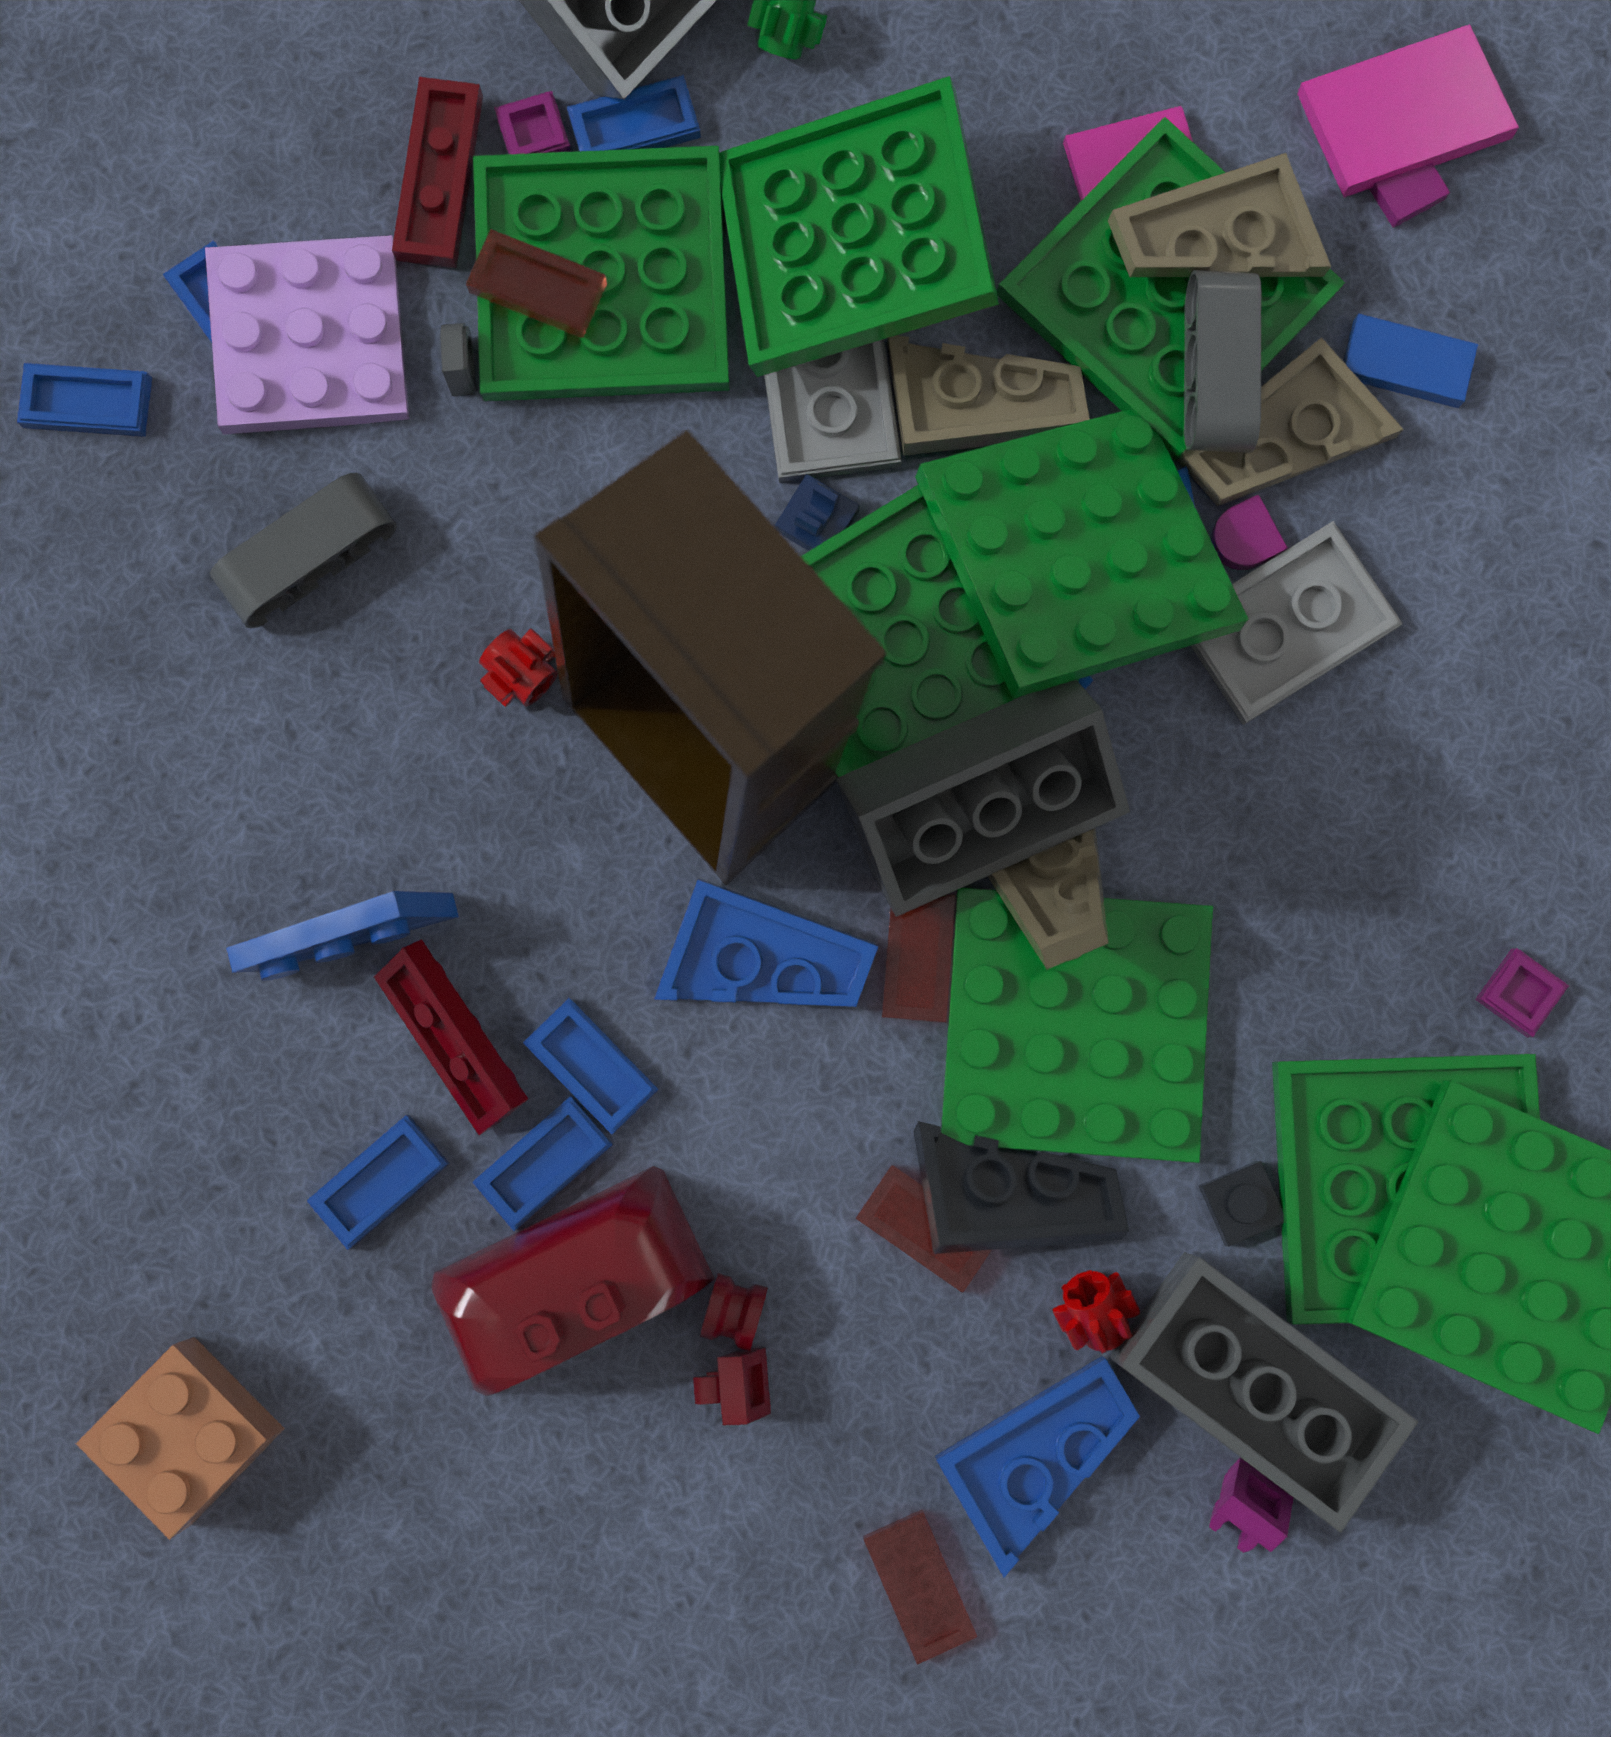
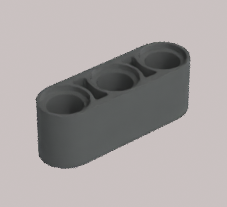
M1194 270L1190 275L1185 298L1184 441L1187 450L1252 453L1257 445L1261 424V281L1257 273Z
M349 473L334 480L227 553L212 567L210 576L245 627L250 629L257 628L266 624L268 620L265 616L278 607L283 612L318 588L317 580L329 572L333 576L337 575L369 553L371 550L368 545L378 538L382 537L384 541L388 540L396 531L397 524L363 476L359 473Z

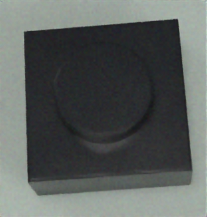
M1261 1161L1252 1162L1198 1185L1224 1246L1229 1247L1284 1223L1283 1209Z

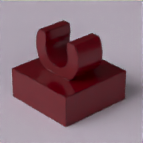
M766 1347L751 1348L750 1351L739 1349L717 1357L718 1371L706 1372V1376L693 1377L695 1404L721 1403L723 1425H747L771 1414Z

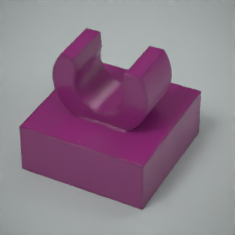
M1240 1457L1224 1476L1220 1498L1214 1504L1209 1527L1216 1532L1225 1522L1230 1521L1242 1530L1237 1549L1241 1552L1251 1551L1258 1543L1272 1552L1288 1536L1294 1497Z

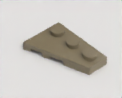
M1286 153L1114 209L1108 219L1129 277H1190L1194 270L1257 273L1259 277H1324L1331 268Z
M896 335L887 338L904 456L990 446L1090 420L1081 368L1079 366L1006 354L1001 359L967 354L965 353L964 346L942 343V348L938 349L909 344V337Z
M1321 337L1261 387L1260 432L1257 445L1252 453L1193 451L1186 449L1177 461L1183 468L1187 466L1188 474L1217 506L1397 438L1404 429Z
M1096 828L988 876L1046 969L1074 960L1084 953L1109 943Z

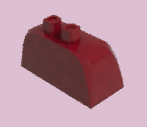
M652 1166L434 1272L432 1291L474 1390L489 1396L519 1384L663 1313L699 1292L714 1281L715 1278L664 1170Z

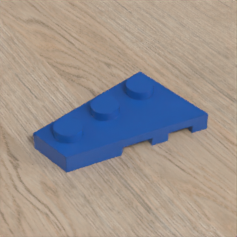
M698 879L654 1000L690 999L712 1000V1002L747 1001L856 1007L879 944L706 880Z
M392 891L244 941L226 949L232 973L259 972L262 981L274 980L299 972L298 962L315 958L317 963L344 958L355 953L354 946L368 942L381 944L409 936L411 930L459 917L453 893Z
M1103 1356L935 1455L939 1466L1004 1578L1019 1561V1555L1041 1530L1044 1531L1059 1514L1058 1509L1085 1477L1089 1478L1140 1417L1107 1359Z

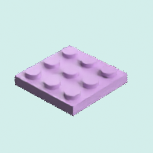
M392 235L205 248L217 420L222 434L345 426L409 419L396 259L392 253Z

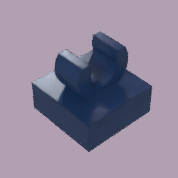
M806 474L774 527L782 536L810 551L848 528L859 512L860 505Z

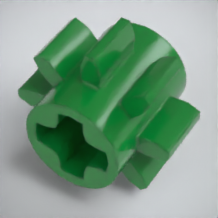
M753 0L747 25L761 30L757 43L761 49L783 58L800 59L804 46L814 49L815 44L820 45L827 14L814 11L817 0Z

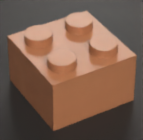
M195 1337L173 1344L89 1429L76 1445L170 1540L191 1526L285 1428Z

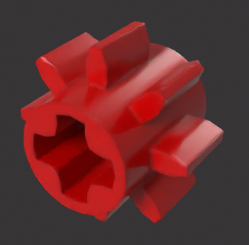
M532 628L522 638L512 629H508L497 636L482 653L479 664L488 673L480 679V682L505 707L515 697L525 707L530 706L545 694L557 678L558 672L549 664L555 658L554 648Z
M1088 1270L1075 1275L1067 1284L1061 1287L1065 1304L1053 1308V1314L1062 1332H1066L1075 1350L1078 1351L1087 1345L1092 1350L1106 1353L1120 1346L1126 1338L1130 1339L1133 1336L1127 1318H1133L1141 1313L1132 1291L1126 1290L1119 1273L1115 1272L1107 1278L1101 1272Z

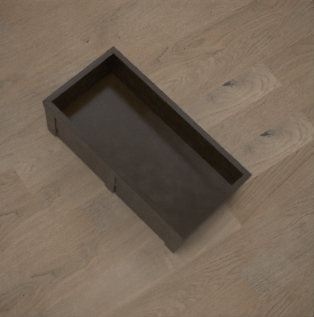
M686 429L564 517L557 518L534 535L563 700L727 886L836 783L838 776L835 772L848 738L857 730L860 723L856 717L872 675L883 663L887 652Z

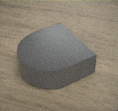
M465 323L442 324L440 335L442 372L452 396L473 395V392L476 391L474 349L470 329Z

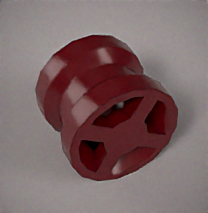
M718 1273L700 1337L714 1340L719 1336L727 1337L734 1340L737 1348L750 1351L768 1287L754 1284L749 1288L735 1285L731 1276Z

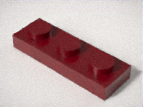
M419 77L392 245V253L396 261L457 268L483 101L480 84Z
M422 939L402 948L374 976L378 985L479 1136L502 1122L529 1100L518 1084L514 1073L499 1056L483 1032L478 1019L469 1011L447 978L443 967L435 960Z

